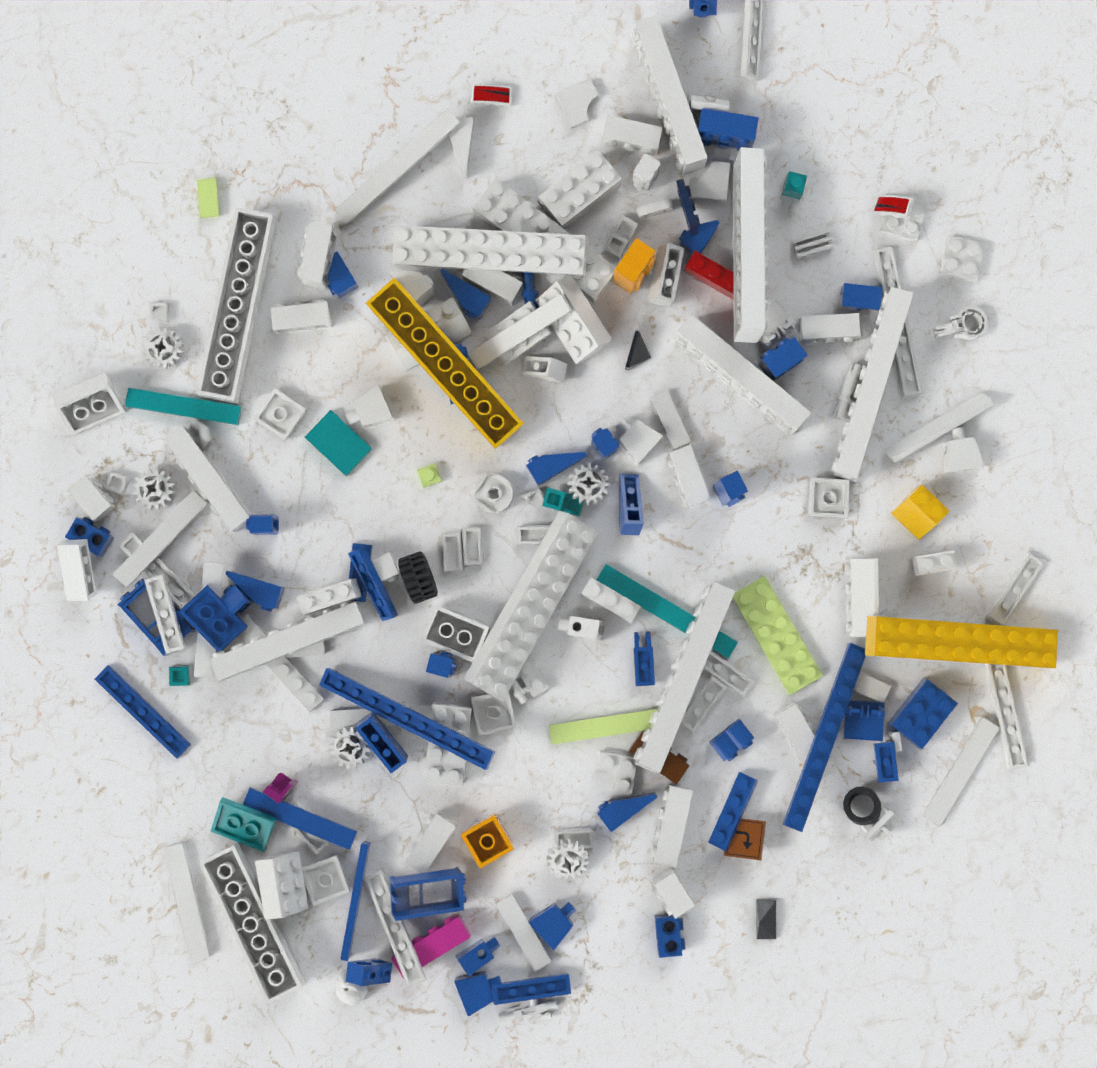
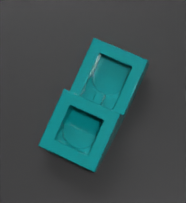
M547 487L542 506L580 517L584 501L579 504L578 497L573 499L571 494Z

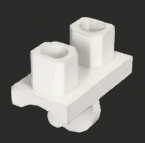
M881 807L882 810L878 817L879 821L875 825L872 823L860 825L866 833L865 836L870 841L881 830L883 832L878 836L881 841L886 836L890 839L894 837L890 832L895 826L891 823L885 828L895 817L890 810L887 811Z

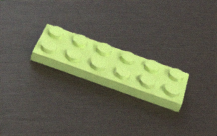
M765 576L734 593V602L788 695L797 692L823 676Z

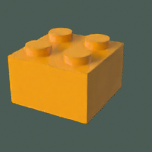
M496 813L461 832V837L480 869L514 849V844Z

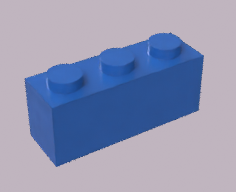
M370 712L357 722L355 729L390 773H393L407 762V753L376 714Z

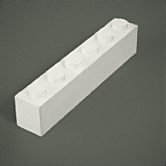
M181 426L164 438L167 443L165 445L166 449L171 455L173 453L178 458L176 462L182 470H187L189 473L187 477L193 485L197 484L201 489L198 491L204 500L208 499L212 504L210 506L212 512L216 516L219 514L223 519L221 521L223 527L227 531L236 532L246 525V519H249L250 516L249 512L188 429Z

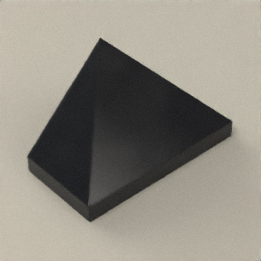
M635 330L625 366L627 371L651 358L643 338L637 330Z
M756 899V939H776V900Z

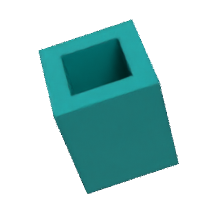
M789 171L785 179L782 196L800 200L804 192L807 175Z

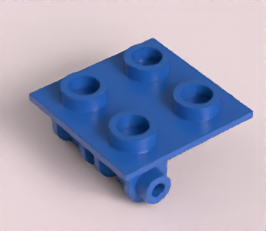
M850 700L845 712L844 739L883 741L885 703Z

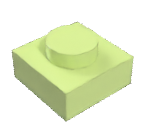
M435 463L417 469L423 488L442 482Z

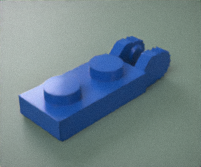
M650 631L645 634L647 647H639L640 636L638 632H634L635 686L655 685L653 647H651Z

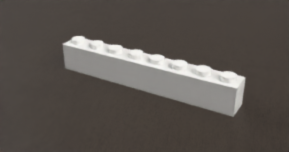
M351 600L340 604L341 608L336 610L333 608L322 611L323 615L318 617L311 615L304 618L305 622L297 624V622L288 624L285 630L279 632V629L268 632V636L261 639L258 636L249 640L250 643L247 645L237 644L231 647L232 651L226 653L220 651L213 654V658L209 659L217 681L222 682L363 626L364 621L356 602L352 603Z

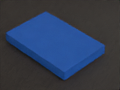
M208 585L179 610V613L217 652L224 650L248 627L237 614L230 612L223 600Z

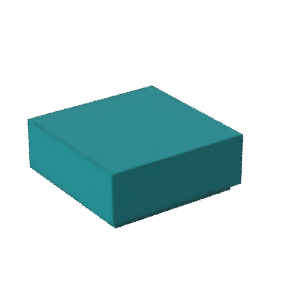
M190 666L169 667V686L190 685Z

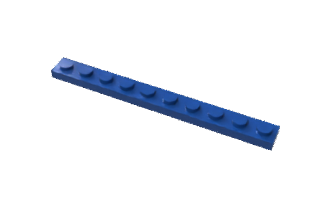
M848 643L782 824L799 832H803L866 657L865 648L853 643Z
M326 668L319 686L484 770H488L496 751L331 668Z

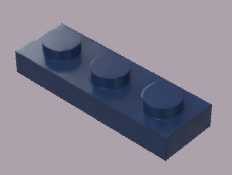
M684 179L676 180L677 192L690 236L697 235V226H700L698 214L694 215V211H696L694 200L689 199L691 197L689 185L685 186Z

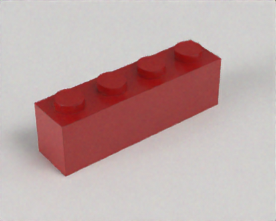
M694 251L684 272L734 300V272Z

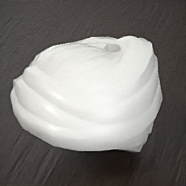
M347 969L340 973L335 982V991L343 1003L355 1005L366 997L368 988L367 986L346 982Z

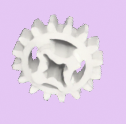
M158 327L156 333L150 330L151 336H144L147 342L141 343L145 347V349L141 350V353L147 354L144 359L150 361L149 364L151 366L156 364L158 369H161L162 365L165 369L169 368L168 364L176 366L174 361H180L181 359L178 355L184 354L180 350L184 344L178 342L181 337L175 336L176 332L173 330L169 332V329L166 327L163 331ZM169 338L172 339L174 346L170 345ZM160 347H166V349H162V351L159 350ZM151 350H153L156 353V359L152 356Z
M588 463L587 468L583 464H581L580 470L575 468V475L570 474L569 476L573 481H568V486H572L569 489V493L574 492L573 499L578 497L579 504L586 501V506L589 505L590 501L594 505L597 503V499L602 501V494L607 495L608 493L604 488L609 487V483L605 482L609 477L603 476L605 470L598 471V465L591 468V463ZM585 473V476L582 479L577 480V478L581 474ZM587 481H590V484H591V487H590V488H587V485H586V482H587ZM577 489H581L584 495H582ZM600 489V491L597 494L592 496V493L595 490Z
M156 468L154 473L151 469H147V474L140 472L142 477H135L138 483L132 485V487L136 488V491L132 492V494L138 495L135 501H142L141 507L147 506L149 510H152L153 507L160 510V505L166 507V501H172L169 497L170 494H175L171 490L175 484L169 483L172 478L170 476L165 477L167 473L164 471L160 473V470ZM156 477L152 481H146L148 478ZM152 486H154L155 489H157L156 492H152ZM158 497L161 498L160 500H158V501H156V502H151V501L154 500V498H158Z
M354 726L350 728V731L344 727L343 733L338 730L336 732L338 737L332 736L331 740L334 743L329 744V747L333 748L329 754L335 755L333 762L339 760V767L346 764V769H349L350 765L357 768L358 762L363 765L364 760L362 758H369L366 752H370L371 748L367 747L368 744L361 735L354 731ZM352 735L356 736L359 739V741L353 739ZM343 737L344 743L338 747V742ZM348 743L350 744V746H356L352 750V752L350 751V749H344L347 747ZM363 748L361 756L357 758V751ZM343 754L347 756L349 760L343 758L341 755Z
M568 839L567 843L560 840V845L554 843L553 849L549 848L547 867L551 869V874L557 873V878L564 876L565 880H567L568 876H571L575 879L576 874L582 876V870H587V865L589 864L588 851H584V845L578 846V841L572 844L570 839Z

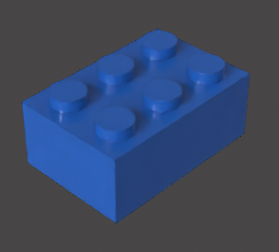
M702 108L697 129L703 146H710L712 144L718 145L721 149L732 147L737 148L739 151L741 147H753L759 117Z
M922 678L887 724L896 731H899L903 737L917 748L923 749L958 703L931 681Z

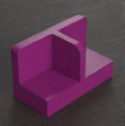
M279 773L263 792L279 804L286 799L298 781L290 779L284 773Z

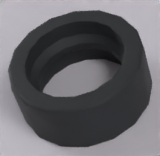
M864 786L851 789L845 795L843 801V810L848 819L858 825H869L875 822L882 810L877 794L872 789ZM858 795L869 796L874 803L872 813L866 817H858L851 810V802Z

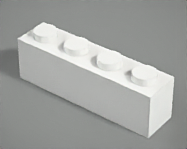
M792 703L773 715L804 766L814 738L813 733L816 731L811 722L807 723L803 717L806 714L801 705L797 706L795 703ZM831 757L828 759L822 779L835 772L833 769L835 764Z
M669 784L668 789H664L662 799L665 800V805L659 811L658 818L661 819L660 827L656 826L654 838H657L656 846L652 845L650 857H653L654 863L677 868L693 794L692 789Z

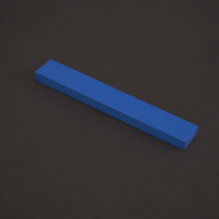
M107 665L94 679L176 759L192 745L110 665Z
M251 787L243 802V805L273 816L277 821L348 850L351 849L358 832L288 802L282 801L278 804L265 793Z
M367 841L362 842L360 846L340 957L343 961H348L351 955L371 842Z

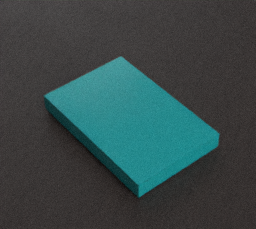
M329 410L305 436L346 477L372 450L332 410Z
M222 797L210 832L265 852L276 818Z

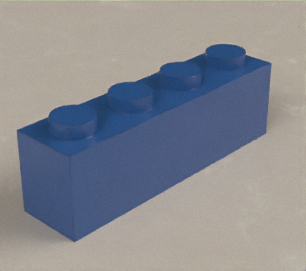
M738 470L719 479L713 485L722 506L728 505V507L739 503L746 498L744 494L748 492Z

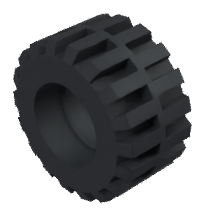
M421 551L398 559V567L403 583L414 604L437 596L438 590L425 555Z

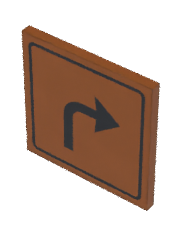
M742 818L728 851H724V856L762 861L766 821Z

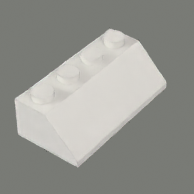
M453 297L426 311L427 315L453 344L473 334ZM391 332L386 334L406 371L419 364Z
M878 558L848 560V564H845V575H848L845 593L848 594L849 601L846 602L845 606L846 614H849V621L846 622V633H849V637H866L867 616H879Z

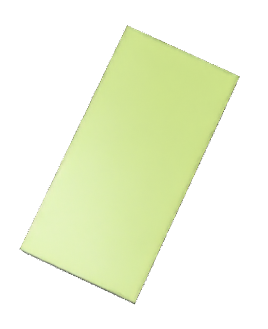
M217 179L197 180L200 218L220 217Z

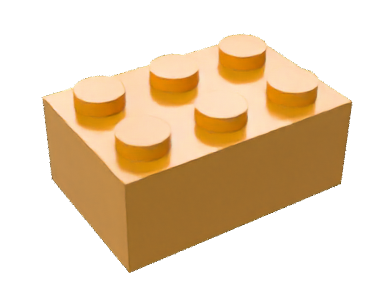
M636 238L615 268L613 283L630 294L634 290L638 291L643 284L644 276H648L654 268L653 265L656 260L654 257L655 250Z

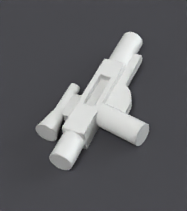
M538 999L522 1001L520 1006L505 1009L506 1013L499 1014V1020L503 1022L511 1019H522V1017L532 1015V1018L529 1019L530 1023L538 1020L551 1019L550 1013L547 1012L542 1015L541 1012L557 1008L556 1001L552 1000L538 1003Z

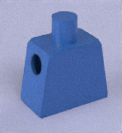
M570 902L566 903L562 908L553 903L531 917L528 923L554 951L573 927V922L569 917L576 909Z
M495 937L486 943L480 939L455 957L465 973L470 976L494 959L492 952L501 946ZM484 950V954L478 957V951Z
M481 971L470 976L463 975L455 978L454 983L467 1016H471L493 1002L492 984L502 983L500 976L489 979L487 972Z

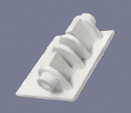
M776 300L769 304L767 311H765V317L768 318V328L764 330L763 336L759 338V341L768 351L771 348H776L779 345L778 343L787 337L789 338L799 330L796 327V321L793 318H789Z

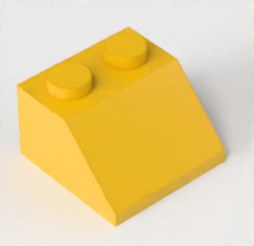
M921 484L891 514L919 540L950 511Z

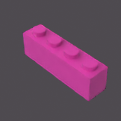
M450 915L443 920L444 924L441 926L434 925L427 930L428 934L421 937L418 935L411 940L422 967L471 937V933L460 915ZM393 955L391 959L404 979L396 957Z

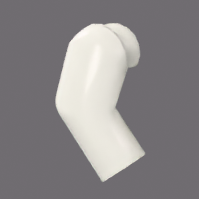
M193 419L190 428L198 431L200 445L207 446L212 438L210 428Z

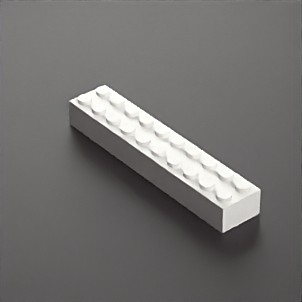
M741 147L733 164L734 342L757 343L759 338L763 336L764 330L768 328V318L765 317V311L768 308V299H765V293L768 289V282L765 281L768 264L765 263V257L767 256L768 248L764 244V239L767 237V227H764V221L767 219V209H764V203L767 200V192L764 191L767 181V175L764 174L767 158L764 156V149Z
M235 208L196 392L201 397L235 404L239 403L277 222L273 214Z
M394 225L392 264L586 276L588 236Z
M891 287L889 292L885 291L881 305L885 308L884 311H879L876 325H879V328H874L870 343H873V347H868L865 361L868 364L867 366L863 365L859 377L862 380V384L857 383L854 398H857L856 403H851L848 416H851V420H846L842 434L846 435L845 440L840 439L837 449L840 456L839 458L835 457L831 469L835 471V477L853 482L857 481L913 292Z
M558 512L466 673L464 680L497 699L504 700L597 536V531L569 513Z
M715 582L704 588L700 597L703 601L697 605L693 616L696 617L695 621L689 624L686 630L688 637L681 642L678 650L681 654L674 659L671 669L674 671L672 675L667 676L663 686L666 690L659 695L656 705L659 707L657 711L652 712L649 719L651 726L644 731L641 741L644 742L642 748H637L633 759H636V765L654 773L661 772L735 593L734 590Z

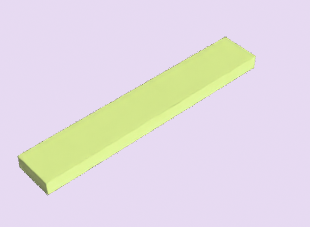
M657 709L549 725L551 743L558 744L644 731L650 728L651 723H649L652 712L657 711Z

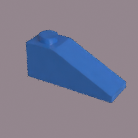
M442 268L440 270L441 276L465 311V315L473 320L475 318L480 320L492 301L491 297Z
M586 452L542 455L540 457L535 455L528 460L529 464L526 467L537 486H540L585 459L587 454Z
M620 474V535H639L644 525L639 474Z
M226 571L225 575L256 604L262 605L261 609L272 612L273 609L278 610L284 587Z
M653 792L615 799L610 802L606 800L598 806L597 814L610 832H612L658 797Z

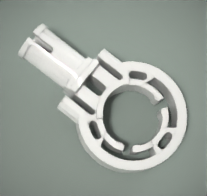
M968 306L960 310L955 316H951L949 321L952 322L934 326L933 333L937 332L934 334L935 338L956 334L954 335L955 339L961 337L966 340H974L985 333L988 319L980 308ZM973 314L972 316L976 318L978 327L975 331H970L964 323L966 315Z

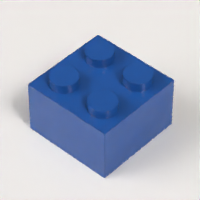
M788 337L778 343L779 345L776 346V350L771 348L760 357L761 361L758 365L772 381L777 380L808 356L795 337L790 340Z

